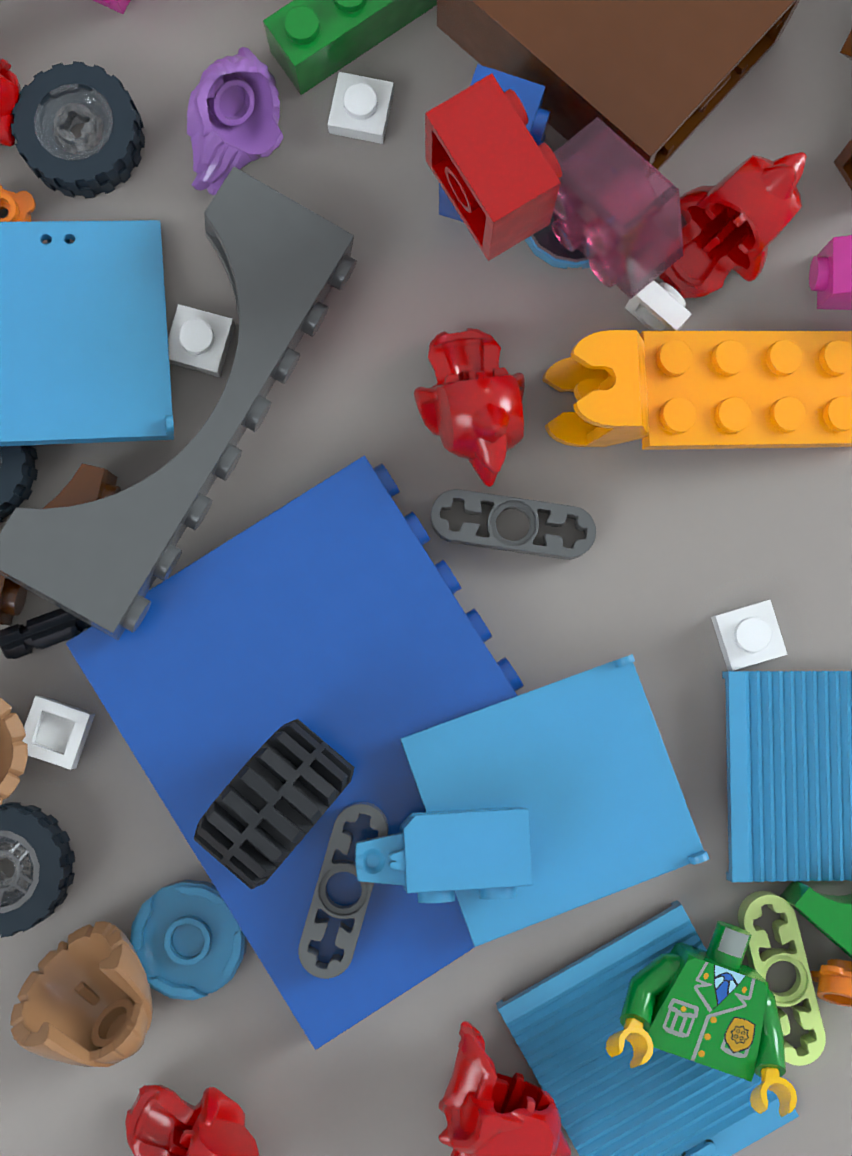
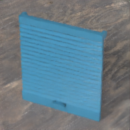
M160 220L0 222V446L174 440Z
M633 654L400 739L426 812L523 807L529 809L533 886L517 887V897L495 900L480 899L479 889L455 890V895L474 947L683 866L699 864L710 859L707 851L703 849L633 663L635 661Z
M722 671V679H725L729 859V871L726 872V880L732 883L753 881H852V671Z
M678 900L672 902L671 907L510 999L496 1002L499 1013L541 1088L553 1097L561 1117V1124L579 1156H682L684 1152L686 1153L685 1156H731L799 1117L795 1108L791 1113L781 1117L779 1114V1099L770 1090H767L768 1109L761 1114L757 1113L750 1103L752 1090L761 1083V1077L755 1073L752 1082L654 1047L649 1061L635 1068H630V1061L633 1058L634 1051L632 1045L626 1039L625 1046L620 1055L611 1057L607 1053L606 1042L608 1038L624 1029L620 1023V1016L632 976L660 954L670 953L678 942L707 951Z

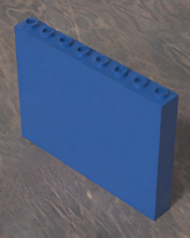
M365 455L150 589L145 596L146 599L151 601L150 608L134 633L125 629L120 639L116 640L91 626L66 642L67 647L315 1050L475 948L456 895L455 901L418 903V894L406 893L403 885L374 883L349 967L339 976L329 979L318 978L308 973L300 962L298 948L335 820L348 805L355 802H369L379 807L385 814L389 826L388 835L400 833V825L411 813L426 812L400 739L516 697L518 695L515 691L524 686L507 658L504 657L496 662L484 642L491 639L492 635L475 608L465 613L453 594L462 588L444 560L434 565L422 545L429 542L430 537L413 511L403 516L393 501L392 497L400 493L385 466L381 463L372 468ZM299 719L355 767L352 780L266 883L250 889L194 840L197 824L220 793L260 747L281 726ZM360 814L356 822H345L344 830L353 834L352 843L348 855L336 849L335 860L346 859L355 861V842L378 837V830L370 827V816ZM338 872L329 878L327 893L334 903L348 906L360 898L362 887L355 875L349 872ZM319 909L317 913L318 918L330 919L322 940H311L310 946L319 950V961L329 963L333 954L342 956L344 954V949H340L335 945L340 923L343 922L352 928L355 920L353 918H334L322 909Z

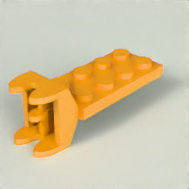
M637 330L600 331L580 340L573 347L571 357L554 363L546 370L542 378L543 382L559 392H574L578 402L573 404L575 412H563L545 425L546 432L550 437L569 446L607 447L642 439V450L852 447V331H642L640 334Z

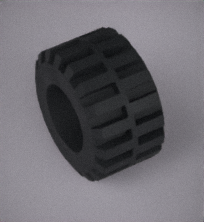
M299 719L286 723L260 747L208 808L197 824L194 840L250 889L263 885L352 780L355 767Z

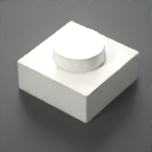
M339 72L328 120L329 134L383 144L394 94V83Z
M650 276L633 292L625 306V309L650 331H679L692 315L685 308V300L676 289L664 282L658 284Z
M178 304L168 337L169 364L221 377L236 325L233 319Z
M771 600L711 617L728 671L738 670L788 655Z
M35 696L24 726L26 736L22 740L28 744V756L70 770L76 769L95 713L44 696Z

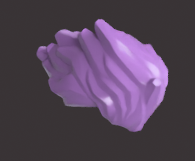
M241 47L238 54L234 56H225L223 59H217L202 73L200 82L191 92L188 103L187 134L191 136L193 171L197 173L191 185L194 189L200 191L207 188L209 194L216 195L233 166L240 170L252 161L261 157H268L273 150L279 147L284 138L278 126L280 100L278 98L279 92L276 88L275 78L269 72L268 66L258 60L246 47Z

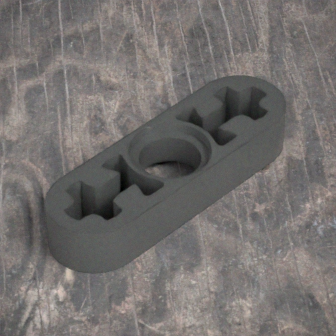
M452 489L442 493L435 500L431 510V524L435 533L441 539L450 543L571 560L586 553L596 538V526L593 518L584 509L576 506ZM453 502L464 503L463 509L465 513L481 516V504L493 506L487 519L488 537L476 536L480 524L465 522L462 523L460 531L454 532L449 530V521L440 518L441 510H451ZM517 509L526 515L529 521V530L525 537L520 540L510 541L499 534L496 528V520L503 511ZM537 512L549 515L545 526L562 527L566 518L574 519L575 529L584 531V539H577L571 548L562 547V537L544 534V546L533 544V540L539 530Z
M355 802L348 805L335 820L298 948L300 962L308 973L318 978L329 979L342 974L352 961L374 883L360 882L362 887L360 898L351 905L341 906L334 903L328 896L327 882L331 876L338 872H349L357 877L355 861L334 859L336 849L345 855H348L353 834L344 830L346 821L356 822L360 814H366L371 817L370 827L378 830V837L388 835L389 826L385 814L379 807L369 802ZM319 909H322L334 918H353L355 920L352 928L343 922L340 923L335 945L340 949H344L343 956L333 954L329 963L319 961V950L310 946L311 940H322L330 919L318 918L317 913Z

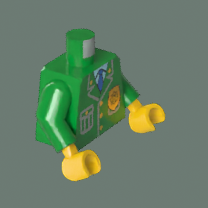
M717 921L707 951L678 942L670 953L660 954L632 976L620 1016V1023L624 1029L611 1035L606 1042V1051L611 1057L622 1053L626 1039L630 1042L634 1051L633 1058L630 1061V1068H635L649 1061L654 1047L752 1082L755 1073L761 1077V1083L752 1090L750 1103L757 1113L761 1114L768 1109L767 1090L777 1095L781 1117L791 1113L796 1107V1091L789 1081L782 1078L786 1073L784 1038L775 996L769 990L768 982L755 969L742 964L752 936L749 932L732 924Z

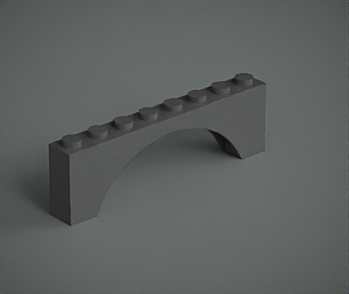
M234 166L204 212L205 234L228 274L239 317L238 344L232 370L212 414L196 436L179 454L141 482L119 493L84 504L46 509L15 508L0 532V575L116 640L120 639L125 629L134 633L143 621L151 605V601L145 598L156 578L165 581L172 573L182 554V550L176 547L178 541L187 527L195 531L204 520L213 501L206 497L217 477L226 481L233 472L242 454V450L236 447L247 428L256 432L262 424L272 403L266 399V396L276 380L285 384L300 358V353L294 351L304 333L311 337L316 334L329 309L328 306L323 304L332 287L340 291L343 289L357 260L350 257L354 235Z

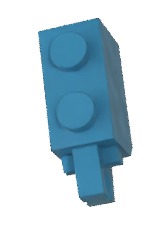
M523 807L411 813L400 825V833L355 842L357 880L360 882L403 885L406 893L418 894V903L455 901V890L479 889L480 899L517 897V887L533 886L529 809Z

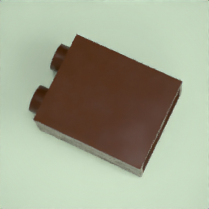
M437 0V27L482 66L545 86L541 108L551 111L548 124L588 158L597 159L613 169L626 186L628 194L634 198L779 40L800 0Z

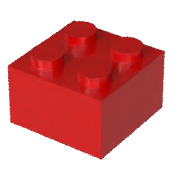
M492 73L425 113V161L488 261L550 225L561 184L559 179L562 177L560 164L551 148L546 143L537 145L525 125L529 122L528 116L519 97L511 89L504 92Z

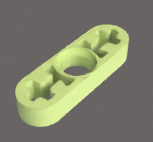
M757 891L751 893L742 901L738 910L739 927L752 935L746 950L749 967L755 969L766 980V973L772 964L778 961H788L793 964L796 970V981L792 988L782 993L771 992L775 996L776 1005L781 1007L791 1006L796 1022L803 1029L809 1030L808 1034L800 1037L801 1046L796 1049L787 1040H784L785 1062L797 1066L810 1064L822 1054L826 1043V1036L796 913L789 902L773 892ZM767 904L769 909L780 913L781 919L772 922V929L777 942L781 945L789 942L788 949L771 948L766 931L760 926L753 925V920L762 916V906ZM760 947L770 948V949L765 950V951L762 952L761 954H759V951H758V949H759ZM803 1001V1006L796 1005ZM779 1008L778 1014L783 1036H786L790 1033L791 1028L787 1014Z

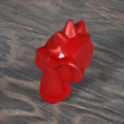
M799 152L785 155L775 161L752 155L733 169L717 185L700 186L684 193L675 202V207L685 218L687 224L683 228L669 234L659 254V279H662L664 283L676 289L683 298L704 297L722 288L731 270L736 271L746 281L752 282L755 280L765 265L768 246L802 207L797 184L803 174L807 158L806 154Z
M467 328L466 331L457 333L443 331L437 334L431 341L428 352V361L434 369L437 384L430 388L417 387L414 390L415 402L424 424L434 435L440 436L444 448L458 457L468 459L484 485L491 487L494 485L497 474L505 461L507 451L514 448L524 437L522 404L525 389L524 375L522 373L511 375L504 367L499 368L501 347L490 334L473 328Z
M463 1021L458 1032L461 1039L458 1044L459 1049L452 1076L444 1097L439 1101L438 1108L445 1114L448 1124L439 1135V1141L453 1148L451 1156H570L571 1149L561 1131V1117L553 1097L538 1086L524 1081L523 1074L515 1072L513 1077L497 1073L492 1059L485 1053L483 1036L470 1022Z
M144 1085L139 1088V1094L132 1108L127 1111L125 1120L127 1143L134 1156H259L256 1140L245 1128L244 1111L239 1104L215 1087L206 1088L202 1099L194 1106L163 1085Z

